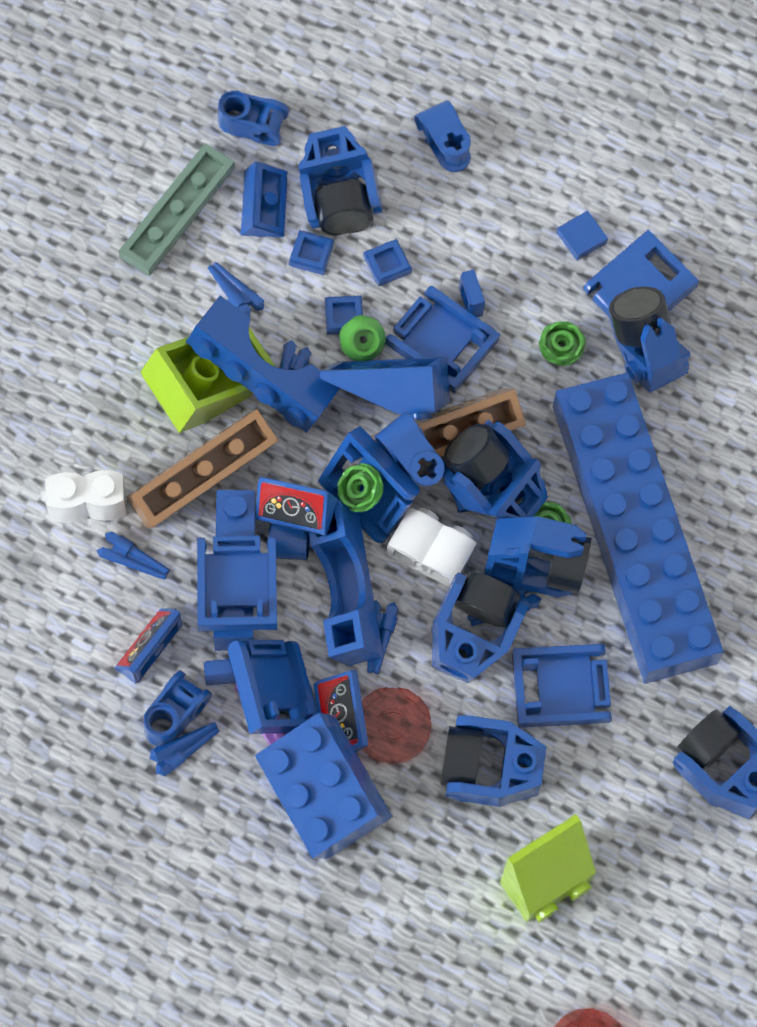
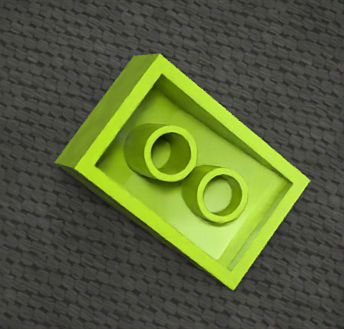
M249 327L250 341L257 354L264 361L276 367ZM188 337L156 348L140 372L179 433L206 423L254 395L239 382L229 379L223 370L210 360L196 354L193 348L186 343Z
M573 815L507 859L500 884L526 923L535 917L539 923L546 920L559 910L556 905L567 896L574 901L592 888L589 882L593 880L596 870L582 822L578 815Z

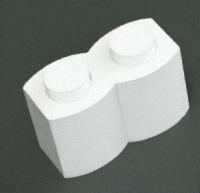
M99 470L85 476L64 472L51 475L45 479L46 506L51 520L61 523H73L90 517L96 520L108 521L121 518L127 514L123 474L119 472Z
M409 507L387 545L386 554L449 587L454 576L458 572L461 574L464 572L475 552L477 542L472 539V534L466 529L456 525L451 528L441 524L439 517L426 508L416 510Z

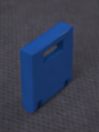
M648 229L586 282L583 290L589 295L599 286L602 287L593 296V302L609 317L607 309L611 296H617L627 288L654 287L665 296L669 312L698 287L699 280ZM654 254L677 275L671 281L649 261Z
M429 286L424 294L435 304L432 306L430 302L420 296L393 327L394 334L404 341L389 334L386 337L385 344L405 359L447 357L449 390L455 394L499 342L501 334L433 286ZM471 341L480 348L461 370L454 360Z
M360 426L348 432L321 474L318 482L327 492L340 500L338 497V481L344 472L342 467L347 460L353 463L362 458L359 464L365 463L375 468L382 477L383 494L380 501L372 509L359 512L362 529L375 542L383 543L388 539L390 533L408 510L413 499L419 494L420 489ZM363 485L360 487L361 492L364 490Z
M260 535L213 536V554H206L207 544L205 537L197 538L198 631L277 630L276 536H268V553H260ZM218 608H257V617H218Z
M235 640L229 644L228 654L249 734L289 733L317 714L297 641H286L284 643L283 640H246L245 642ZM279 711L289 712L290 719L276 718L279 715Z
M588 644L513 648L512 663L518 727L611 723V712H595V709L609 708L611 706L607 660H591L590 663V656L599 657L606 654L605 645ZM523 671L537 672L538 702H527L525 704Z

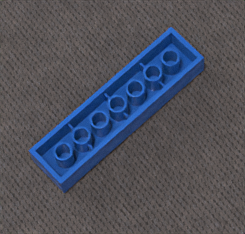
M629 373L557 390L552 407L643 683L647 684L717 665L724 651Z

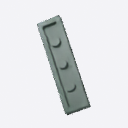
M204 143L118 251L119 257L150 276L235 169V161Z

